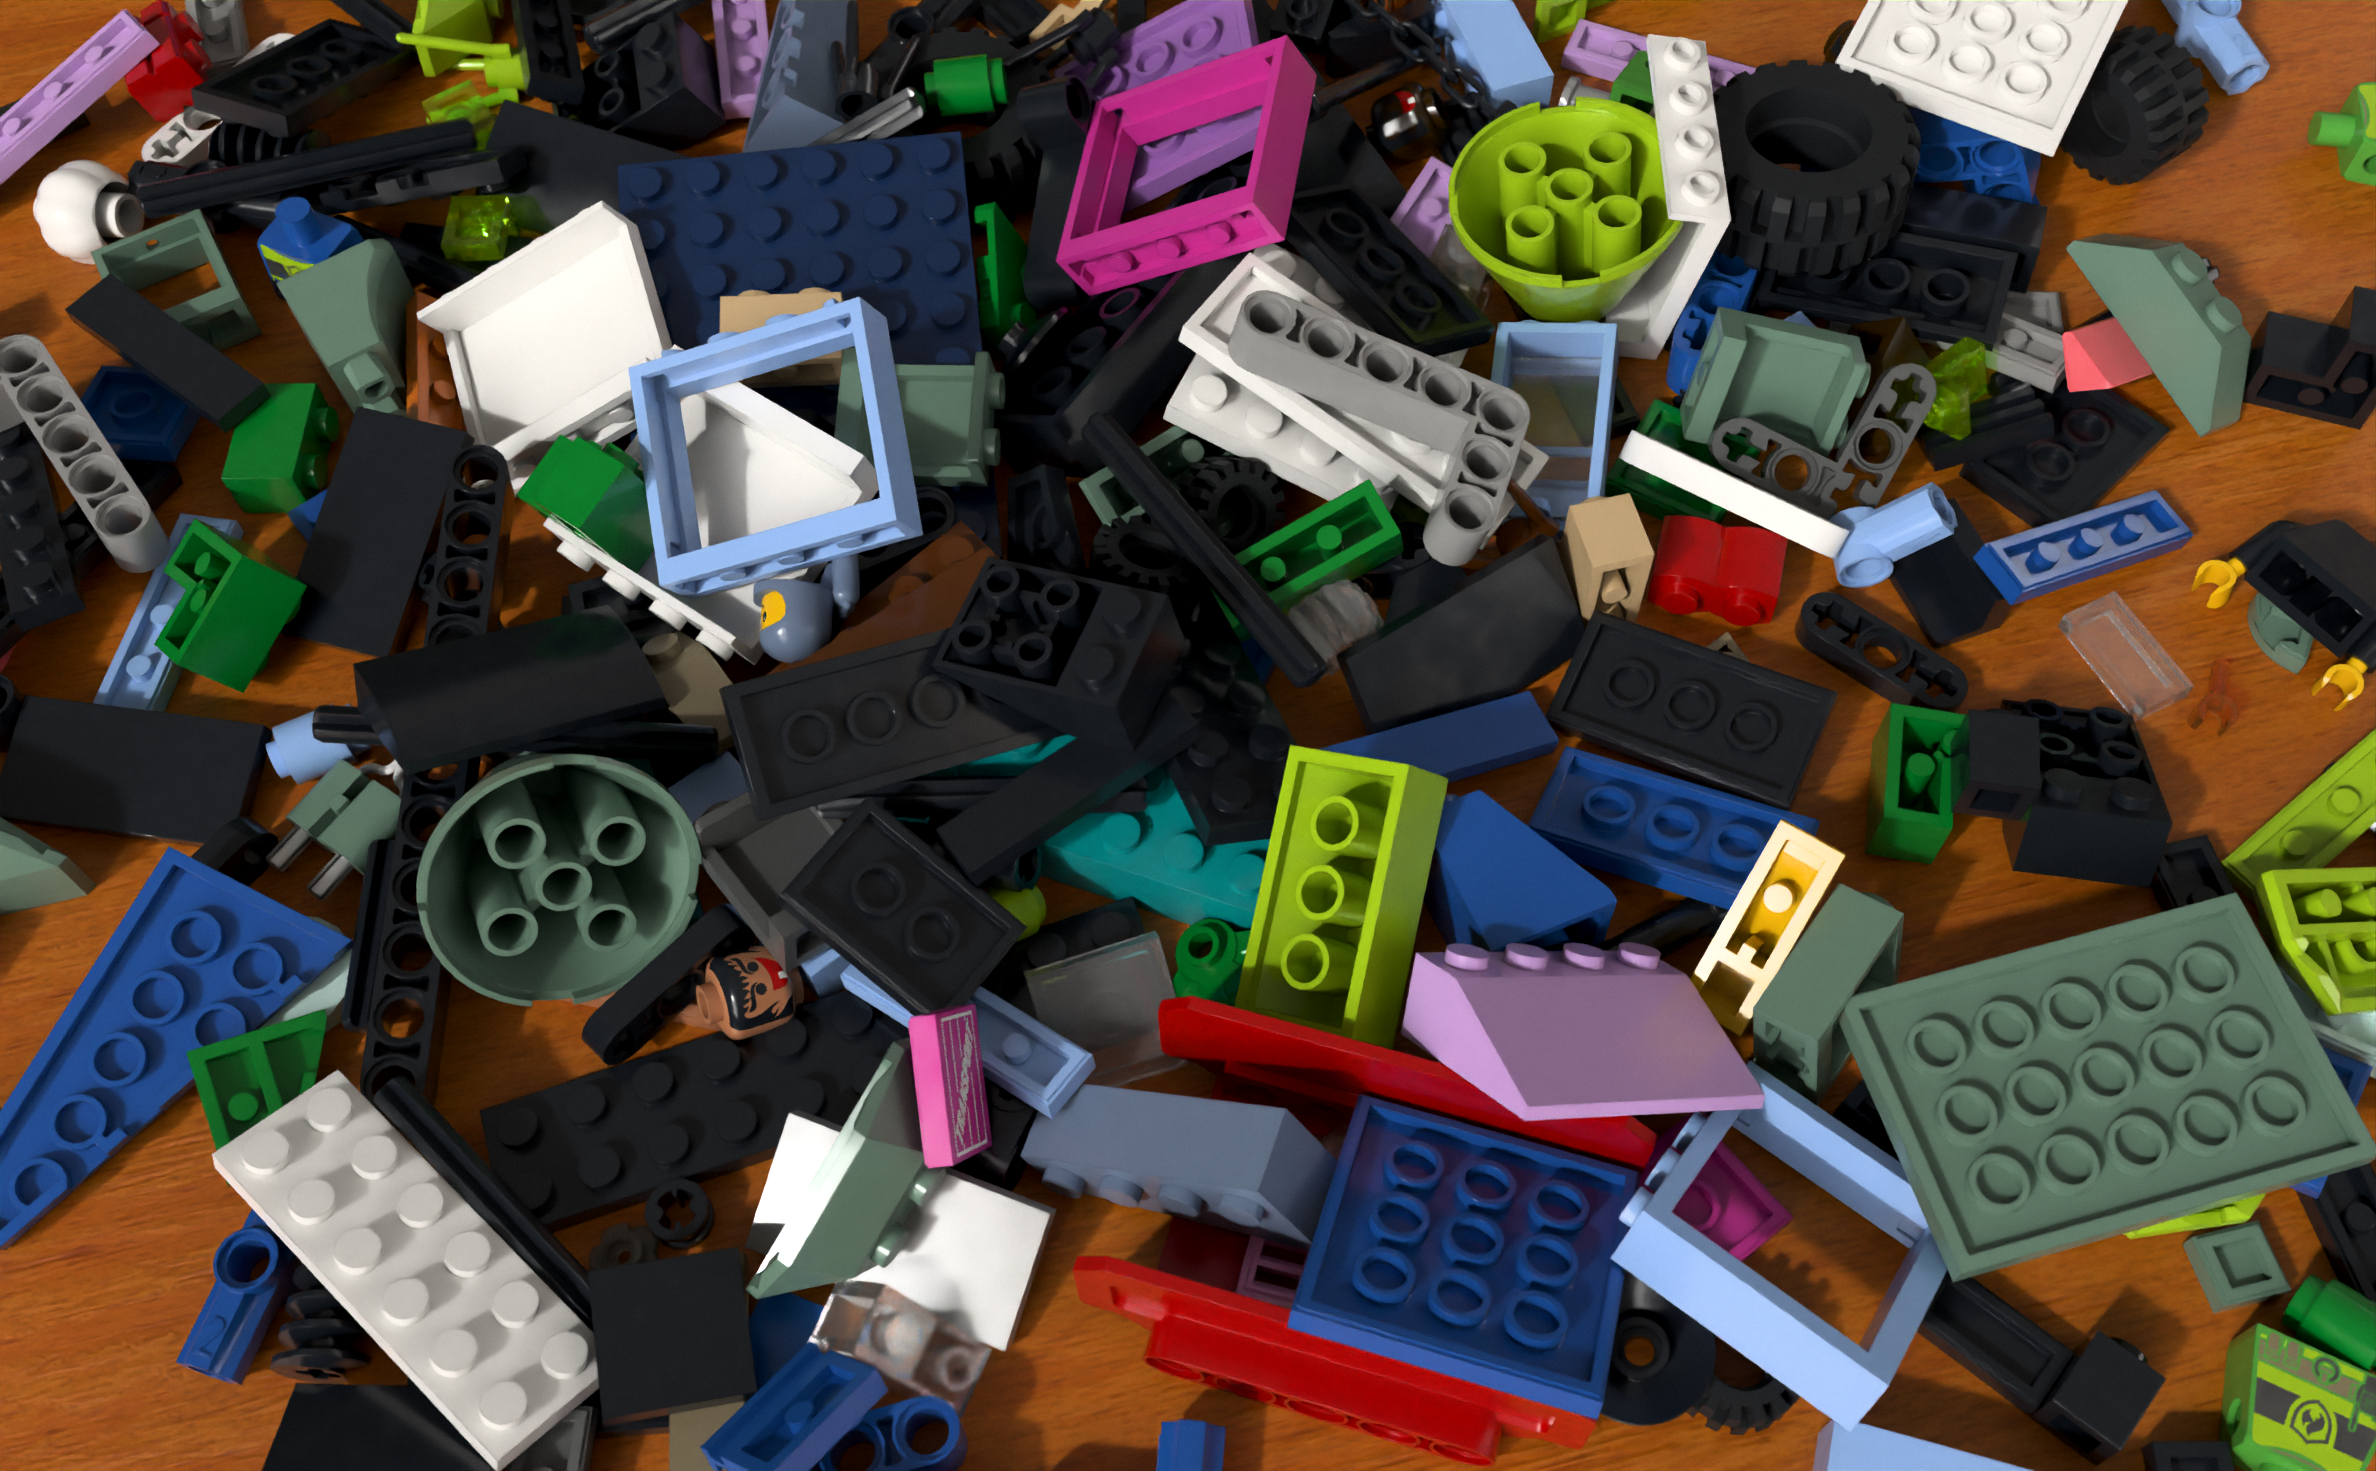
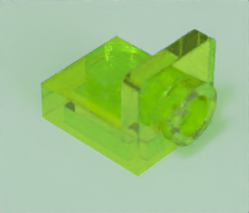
M452 196L441 243L446 258L452 261L503 260L508 235L521 236V228L508 196Z

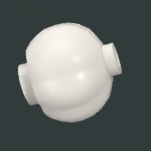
M90 160L71 161L60 166L57 171L48 174L39 186L38 196L33 205L34 217L48 246L60 255L66 256L73 261L95 264L91 252L108 245L102 237L127 238L141 232L144 226V212L139 205L138 198L132 194H127L129 182L121 174L111 170L109 167Z

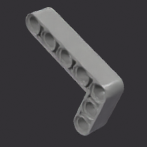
M1261 290L1248 295L1241 305L1228 342L1230 357L1236 365L1250 373L1449 454L1450 457L1424 528L1423 542L1432 558L1442 564L1459 566L1471 561L1497 520L1530 421V410L1527 402L1520 394L1505 386L1278 292Z
M16 334L1 339L0 433L24 421L26 422L118 566L132 573H144L161 565L169 555L171 546L166 533L148 502L44 344L38 338L28 334Z

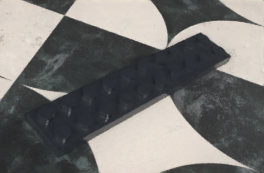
M1133 897L1041 926L1037 933L1015 942L980 985L1088 1052L1158 1029V1010L1161 1001L1171 999ZM849 990L797 1006L794 1017L791 1020L758 1035L742 1040H733L721 1031L480 1110L491 1168L551 1233L646 1202L651 1193L660 1184L669 1180L688 1179L699 1184L773 1159L789 1112L801 1110L844 1127L892 1042L910 1037L909 1028Z

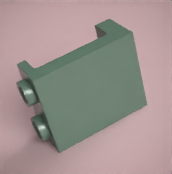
M1718 306L1700 358L1680 406L1684 440L1707 444L1713 428L1727 419L1743 417L1754 420L1828 458L1831 449L1840 448L1844 441L1848 428V410L1854 397L1861 398L1864 395L1870 380L1871 365L1865 360L1860 338L1858 336ZM1741 429L1739 432L1740 434H1748L1744 429Z
M856 348L843 349L834 438L864 455L875 468ZM976 351L975 365L894 364L915 486L988 487L990 465L998 466L1001 456L1000 431L993 428L995 409L1004 408L1006 395L1004 373L995 371L989 352Z

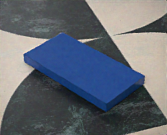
M1566 746L1527 826L1576 863L1730 910L1781 819L1792 823L1815 837L1817 836L1820 821Z

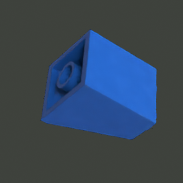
M1480 789L1461 797L1455 794L1445 795L1423 901L1446 945L1467 944L1482 948L1487 952H1505L1507 944L1521 943L1536 946L1545 951H1562L1563 945L1566 943H1581L1593 946L1605 940L1617 904V900L1610 888Z

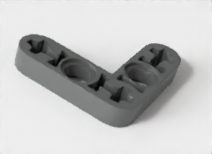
M1914 363L1895 365L1885 370L1876 380L1833 461L1754 420L1743 417L1727 419L1713 429L1708 441V454L1713 463L1720 469L1827 520L1835 515L1837 503L1830 498L1834 489L1846 490L1855 476L1853 473L1843 471L1848 461L1858 471L1876 474L1873 484L1867 480H1859L1852 495L1856 501L1860 502L1858 507H1871L1875 509L1933 405L1937 393L1936 382L1931 372L1923 366ZM1909 376H1912L1915 379L1912 389L1919 394L1918 400L1916 402H1904L1894 417L1895 419L1906 420L1903 430L1890 420L1875 418L1873 414L1877 407L1882 412H1890L1897 400L1898 394L1890 389L1892 382L1905 381ZM1871 428L1883 430L1891 440L1889 455L1878 464L1867 462L1859 453L1858 444L1860 438ZM1741 429H1744L1748 432L1745 442L1760 452L1767 450L1768 441L1776 444V448L1763 462L1760 477L1752 473V470L1760 463L1759 461L1746 455H1738L1734 458L1733 462L1726 458L1729 447L1722 443L1725 434L1737 435ZM1787 455L1798 456L1807 466L1808 474L1806 481L1795 490L1783 489L1775 479L1774 471L1776 464Z

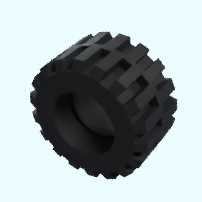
M2135 25L2113 32L2059 143L2064 153L2068 152L2074 158L2073 163L2080 170L2086 168L2089 171L2090 177L2098 181L2106 178L2111 185H2121L2124 182L2128 184L2138 182L2191 148V145L2198 141L2203 134L2201 126L2208 122L2209 111L2204 107V104L2209 101L2208 89L2202 87L2200 80L2204 76L2200 67H2194L2190 61L2192 56L2185 47L2178 48L2175 45V38L2165 32L2158 36L2154 27L2144 25L2137 29Z

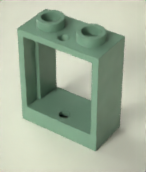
M200 209L91 252L102 279L112 274L135 292L210 262L221 287L166 309L164 312L218 351H223L262 334L224 251ZM150 240H158L154 245H147V242Z
M1841 883L1837 885L1753 1007L1754 1063L1816 1106H1819L1852 1056V1051L1837 1017L1852 996L1895 985L1899 982L1904 913L1894 909L1888 901L1874 893H1860Z

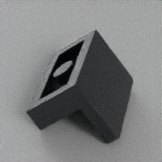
M1955 498L1948 499L1949 504L1954 509L1958 527L1954 528V534L1893 562V572L1888 577L1926 639L1935 649H1940L2000 628L2011 608V605L1973 559L1984 545V542Z

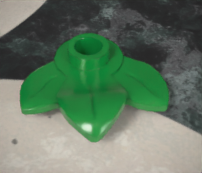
M1213 918L1203 919L1189 926L1179 938L1176 946L1175 959L1178 971L1167 989L1170 998L1195 996L1234 1007L1251 930L1235 932L1227 923ZM1213 941L1210 953L1203 958H1199L1202 949Z

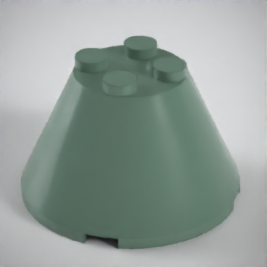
M524 751L518 757L509 759L489 771L451 807L435 828L425 847L418 869L416 901L419 918L426 939L442 965L459 981L484 996L501 1002L532 1007V1000L571 998L573 1004L588 1002L621 989L683 934L698 902L695 892L699 876V864H702L701 849L693 825L679 801L666 787L642 770L617 760L593 755Z

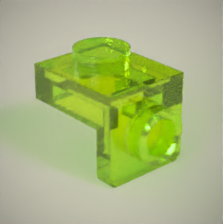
M470 79L421 102L423 111L431 124L461 117L469 118L476 133L477 147L466 152L486 149L497 115L490 113Z
M1967 336L1923 366L1931 372L1936 382L1937 392L1933 405L1923 423L1959 441L1971 434L1969 405L1987 393L1985 344ZM1915 392L1917 401L1919 394Z

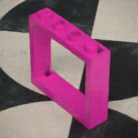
M1285 35L1095 102L1056 262L1089 296L1285 240L1317 77L1315 71L1290 38ZM1263 105L1246 186L1120 224L1138 146ZM1122 108L1121 117H1118L1113 110Z

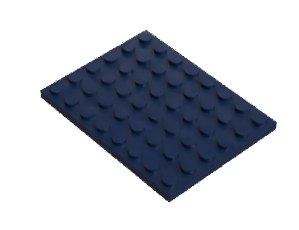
M961 131L617 165L619 212L638 226L672 346L675 344L683 350H688L707 344L711 336L720 333V297L738 296L740 293L748 290H760L770 294H794L806 288H823L830 292H842L844 301L861 297L887 318L894 364L975 365L976 351L983 352ZM840 384L750 388L784 409H812L835 426ZM637 428L630 432L631 442L638 434ZM990 465L988 487L930 486L937 487L948 494L953 501L959 521L962 520L1003 560L994 465ZM879 490L872 500L880 498ZM936 511L924 513L920 516L922 531L927 533L936 531L943 525L946 516ZM888 545L860 552L859 554L863 557H876L882 554ZM825 567L822 569L817 578H821L822 574L824 573Z

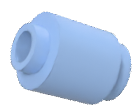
M348 703V704H346V705H343V706H352V707H353V705H352L351 703ZM314 711L274 726L272 728L274 741L266 744V750L274 769L282 779L291 775L298 785H302L324 776L339 759L349 764L358 762V754L370 750L371 745L323 743L316 740L312 732Z

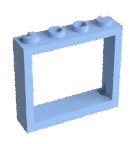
M861 297L843 302H838L832 298L827 300L821 309L801 315L781 314L773 316L766 320L765 326L743 333H718L711 336L707 344L688 350L661 351L662 358L628 368L660 587L694 599L923 535L887 318ZM855 346L880 498L702 548L680 399Z
M1749 1061L1746 1066L1765 1094L1763 1107L1761 1109L1702 1112L1707 1117L1699 1112H1694L1672 1144V1147L1681 1152L1682 1156L1669 1147L1644 1183L1654 1190L1655 1194L1653 1195L1641 1186L1620 1215L1619 1220L1628 1225L1630 1230L1610 1259L1851 1432L1889 1387L1947 1271V1267L1901 1163L1767 1071ZM1731 1126L1909 1248L1859 1345L1672 1213L1674 1207Z

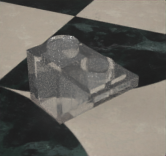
M858 1280L836 1282L808 1342L815 1343L821 1353L826 1354L829 1350L877 1368L888 1390L910 1399L920 1396H935L944 1399L954 1408L959 1418H962L992 1350L884 1283Z

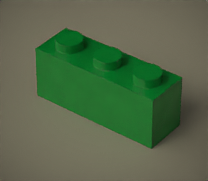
M1368 479L1239 552L1234 557L1288 617L1402 553L1404 546L1399 528L1372 482ZM1211 589L1240 642L1243 643L1252 637L1251 634Z

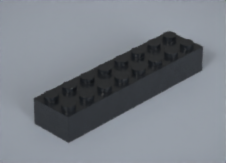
M1321 119L1307 125L1294 192L1337 185L1349 172ZM1253 151L1247 152L1211 170L1209 173L1189 181L1163 211L1246 186ZM1285 238V240L1273 244L1285 248L1289 242ZM1255 249L1088 296L1006 389L1004 408L995 409L993 428L1000 431L1001 453L1014 472L1021 474L1045 464L1064 469L1066 477L1088 478L1105 468V464L1081 437V428L1088 422V418L1096 412L1101 415L1110 414L1128 435L1135 432L1145 420L1144 415L1161 395L1167 393L1175 386L1180 372L1196 355V352L1178 341L1183 325L1249 252L1253 254Z

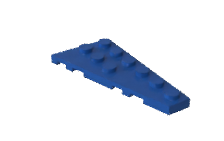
M168 847L0 1111V1250H7L196 1084L187 1057V1051L261 1028L349 951L353 946V940Z

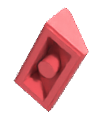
M2115 317L2063 332L2062 342L2067 389H2069V392L2114 388L2154 373Z

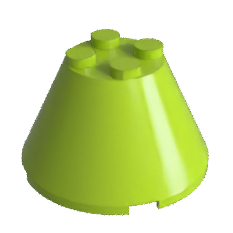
M1575 97V105L1540 109V101L1498 117L1480 130L1466 144L1453 166L1449 179V213L1452 225L1461 243L1526 313L1544 323L1597 321L1608 315L1620 304L1673 242L1685 221L1668 219L1656 119L1632 106L1602 98Z

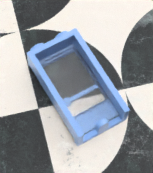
M1535 320L1498 322L1490 381L1515 391L1527 402L1530 410V421L1524 440L1550 458L1526 493L1546 516L1560 524V529L1556 534L1558 537H1563L1569 506L1579 504L1591 497H1605L1617 367L1619 365L1617 323H1599L1590 320L1578 323H1544ZM1516 504L1502 524L1512 518L1519 519L1528 516Z

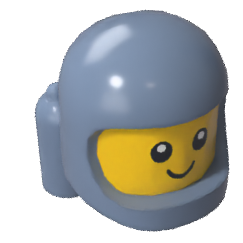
M859 554L832 560L831 563L825 566L820 583L788 579H765L755 583L753 602L761 608L759 641L763 650L768 655L778 661L792 663L805 659L830 643L832 617L836 618L838 623L848 619L860 598Z

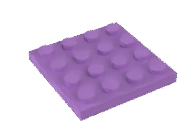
M1186 0L1122 34V42L1114 48L1119 54L1120 59L1106 71L1093 93L1101 100L1259 45L1252 1ZM1075 59L1055 70V79L1068 75H1077L1085 82L1097 63L1091 61L1088 65L1084 66ZM1263 105L1138 146L1122 215L1161 197L1163 194L1199 176L1209 173L1211 170L1247 152L1253 151ZM1122 108L1113 110V112L1118 117H1121Z

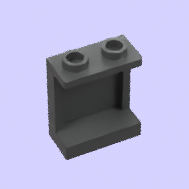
M747 791L731 801H721L712 805L700 818L694 821L693 828L701 849V866L784 972L787 973L830 946L776 903V900L843 822L840 818L823 819L819 817L815 806L757 822Z

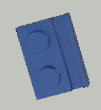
M809 1341L700 1448L712 1469L716 1471H721L723 1468L728 1471H810L847 1432L854 1429L862 1421L864 1415L883 1397L888 1389L877 1368L829 1350L826 1354L821 1353L817 1345Z

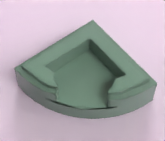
M2257 592L2248 606L2247 618L2250 632L2257 645L2271 660L2281 667L2298 674L2307 662L2314 637L2261 593Z

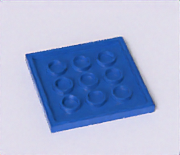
M1359 1094L1291 1308L1287 1328L1598 1420L1604 1402L1625 1269L1610 1258L1630 1230V1227L1619 1220V1218L1638 1191L1642 1172Z

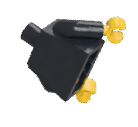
M2338 519L2314 525L2289 520H2278L2268 524L2229 552V561L2209 560L2198 568L2191 591L2198 589L2204 583H2213L2219 586L2210 595L2206 605L2208 608L2216 609L2227 603L2236 579L2244 574L2245 577L2243 579L2333 654L2338 658L2345 655L2348 660L2345 664L2333 665L2314 682L2311 688L2312 696H2315L2327 683L2338 685L2344 693V699L2333 710L2340 711L2362 693L2364 689L2362 675L2364 672L2372 674L2376 670L2375 541H2368L2346 522Z

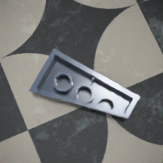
M780 0L742 153L805 147L846 123V119L835 112L836 88L831 45L834 41H839L842 44L846 61L847 4L851 0Z
M1083 1083L1053 1119L1039 1111L1037 1112L1020 1157L1043 1175L1041 1183L1046 1188L1066 1197L1080 1198L1082 1193L1107 1199L1122 1206L1139 1207L1306 1250L1311 1248L1338 1163L1337 1159L1287 1108Z

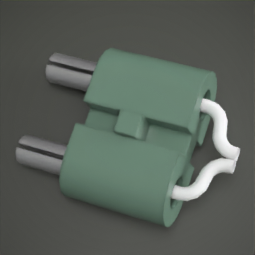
M339 759L285 816L294 827L266 856L268 864L276 870L284 872L312 841L330 854L334 853L335 856L307 885L308 891L322 901H325L353 870L364 876L369 844L377 839L395 840L405 772L396 760L386 766L370 763L357 769L346 761ZM369 773L379 775L394 773V784L400 789V794L397 796L377 781H370L366 775Z

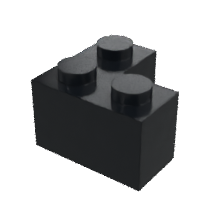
M2354 286L2330 325L2268 311L2252 338V353L2243 402L2360 430L2376 407V290Z

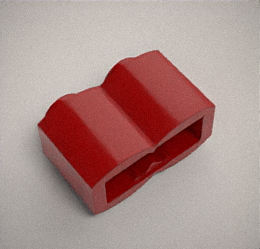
M1664 516L1647 600L1673 614L1686 615L1693 612H1710L1737 626L1771 623L1778 601L1788 539L1780 534L1761 528L1746 526L1724 527L1716 522L1694 516Z

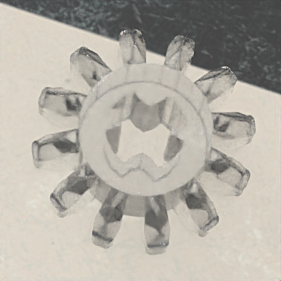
M1349 579L1338 580L1333 585L1324 584L1319 591L1312 595H1306L1305 600L1291 607L1287 616L1326 661L1327 670L1319 680L1325 676H1333L1341 669L1336 659V654L1379 630L1384 624V620L1377 611L1378 606L1367 592L1364 593L1357 583H1351Z

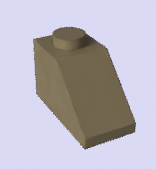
M679 630L674 633L662 634L649 640L642 647V652L648 660L665 695V708L650 712L654 722L712 725L718 730L719 734L717 756L735 746L719 692L720 688L732 685L733 683L707 648Z

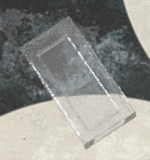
M2116 591L2064 614L2058 624L2059 629L2128 714L2133 716L2135 722L2186 698L2194 687V684Z

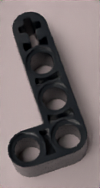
M1068 75L1025 86L1019 90L1016 107L1020 123L1029 137L1043 150L1023 274L1025 296L1029 305L1037 313L1051 312L1063 306H1068L1069 308L1077 307L1089 296L1056 262L1095 102L1100 100L1077 75Z

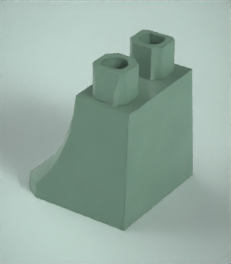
M368 239L276 283L314 352L353 415H355L357 406L407 418V379L404 360L406 304L415 292L391 244L384 239Z

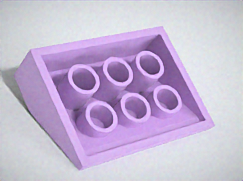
M1625 942L1619 944L1618 951H1603L1586 944L1566 943L1563 945L1562 951H1545L1528 944L1510 943L1506 945L1505 952H1487L1482 948L1472 945L1449 944L1446 947V952H1417L1415 955L1401 1034L1524 1121L1761 1109L1765 1098L1763 1090L1687 974L1661 961V952L1653 947Z

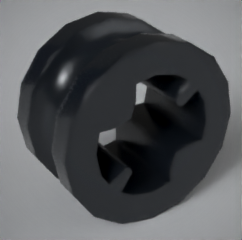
M672 1179L660 1184L651 1193L646 1202L644 1216L648 1228L664 1246L673 1250H688L700 1245L709 1236L714 1227L715 1211L711 1200L697 1183L688 1179ZM685 1200H691L689 1208L695 1215L693 1221L685 1227L677 1221L675 1229H669L672 1222L665 1214L667 1209L675 1202H678L680 1207L684 1208Z

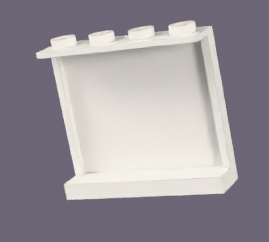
M1648 34L1646 46L1654 101L1649 115L1656 119L1668 219L1685 221L1673 242L1620 304L1608 315L1597 320V322L1617 323L1619 356L1656 360L1731 221L1706 43L1705 41L1684 37Z
M602 200L582 210L575 217L547 234L536 238L529 245L498 264L490 266L483 273L457 289L444 294L440 299L417 312L419 321L443 334L467 433L475 438L473 445L482 444L490 446L502 453L507 461L515 498L518 497L516 494L560 434L573 442L579 436L585 441L590 439L603 447L606 442L612 443L635 430L637 426L628 368L662 358L661 351L670 350L673 347L638 226ZM480 480L471 487L477 489L486 488L495 481Z
M674 344L673 347L671 348V349L683 350L682 348L678 347V346L675 345V344ZM738 381L680 399L702 548L872 500L879 490L876 469L864 455ZM637 434L624 452L640 464L638 469L643 471ZM547 518L543 526L562 540V543L556 550L587 572L594 563L607 571L602 580L632 601L636 599L640 592L653 600V603L648 610L675 629L681 631L686 622L696 627L701 632L695 640L725 661H728L735 652L753 665H756L765 652L759 641L761 608L753 602V588L758 581L690 599L659 586L655 551H653L637 574L552 519ZM827 562L766 579L814 582Z

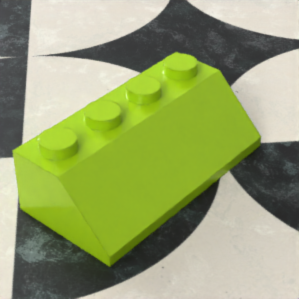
M1290 745L1234 1007L1392 1050L1449 778L1409 764Z

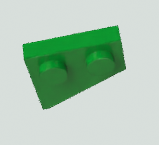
M992 202L976 206L974 210V223L983 227L988 235V255L976 258L977 280L980 287V300L978 303L981 331L1005 361L1007 355L998 349L1004 336L1018 321L1030 327L1037 321L1039 313L1034 311L1029 305L1023 286L1028 246L997 203Z
M325 1009L186 1052L216 1151L315 1085L327 1024Z

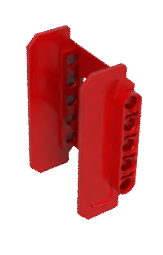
M1195 996L1164 999L1161 1001L1158 1010L1162 1052L1169 1056L1198 1063L1215 1074L1217 1079L1210 1099L1287 1108L1314 1137L1344 1144L1358 1096L1362 1094L1642 1173L1655 1147L1657 1134L1631 1115L1524 1121L1443 1063ZM1173 1216L1157 1270L1110 1256H1077L1072 1270L1081 1302L1120 1314L1151 1331L1142 1357L1144 1363L1150 1367L1183 1380L1453 1461L1479 1467L1494 1466L1501 1436L1542 1439L1569 1448L1582 1449L1597 1424L1596 1419L1287 1328L1291 1309L1235 1293L1250 1238L1220 1230L1219 1227ZM1268 1245L1265 1246L1263 1254L1303 1265L1305 1259L1304 1254Z

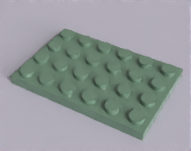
M2237 892L1854 995L1837 1017L1953 1282L2363 1166L2376 1159V1144Z

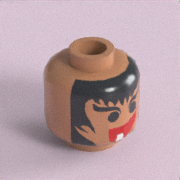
M759 942L719 954L712 958L707 964L705 984L696 987V998L700 1013L707 1025L718 1023L721 1030L729 1038L742 1040L767 1032L791 1020L794 1017L796 1005L803 1002L804 988L798 967L785 973L763 943Z

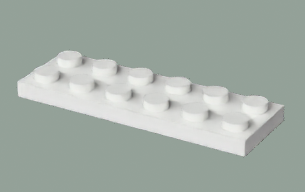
M1249 252L1183 325L1178 341L1430 514L1450 457L1449 454L1250 373L1236 365L1231 359L1228 351L1231 332L1243 301L1255 291L1269 290L1278 292L1355 324ZM1523 439L1511 478L1526 492L1550 457ZM1507 490L1497 520L1479 547L1481 550H1483L1517 504Z
M336 1070L212 1154L215 1169L495 1471H501L599 1389L594 1333L339 1070Z

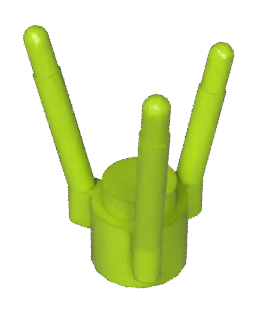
M403 32L396 35V40L402 44L484 55V59H461L446 70L484 71L488 87H498L499 92L428 115L426 117L427 124L457 119L503 104L504 99L520 103V92L525 91L519 49L512 48L510 43L488 44Z

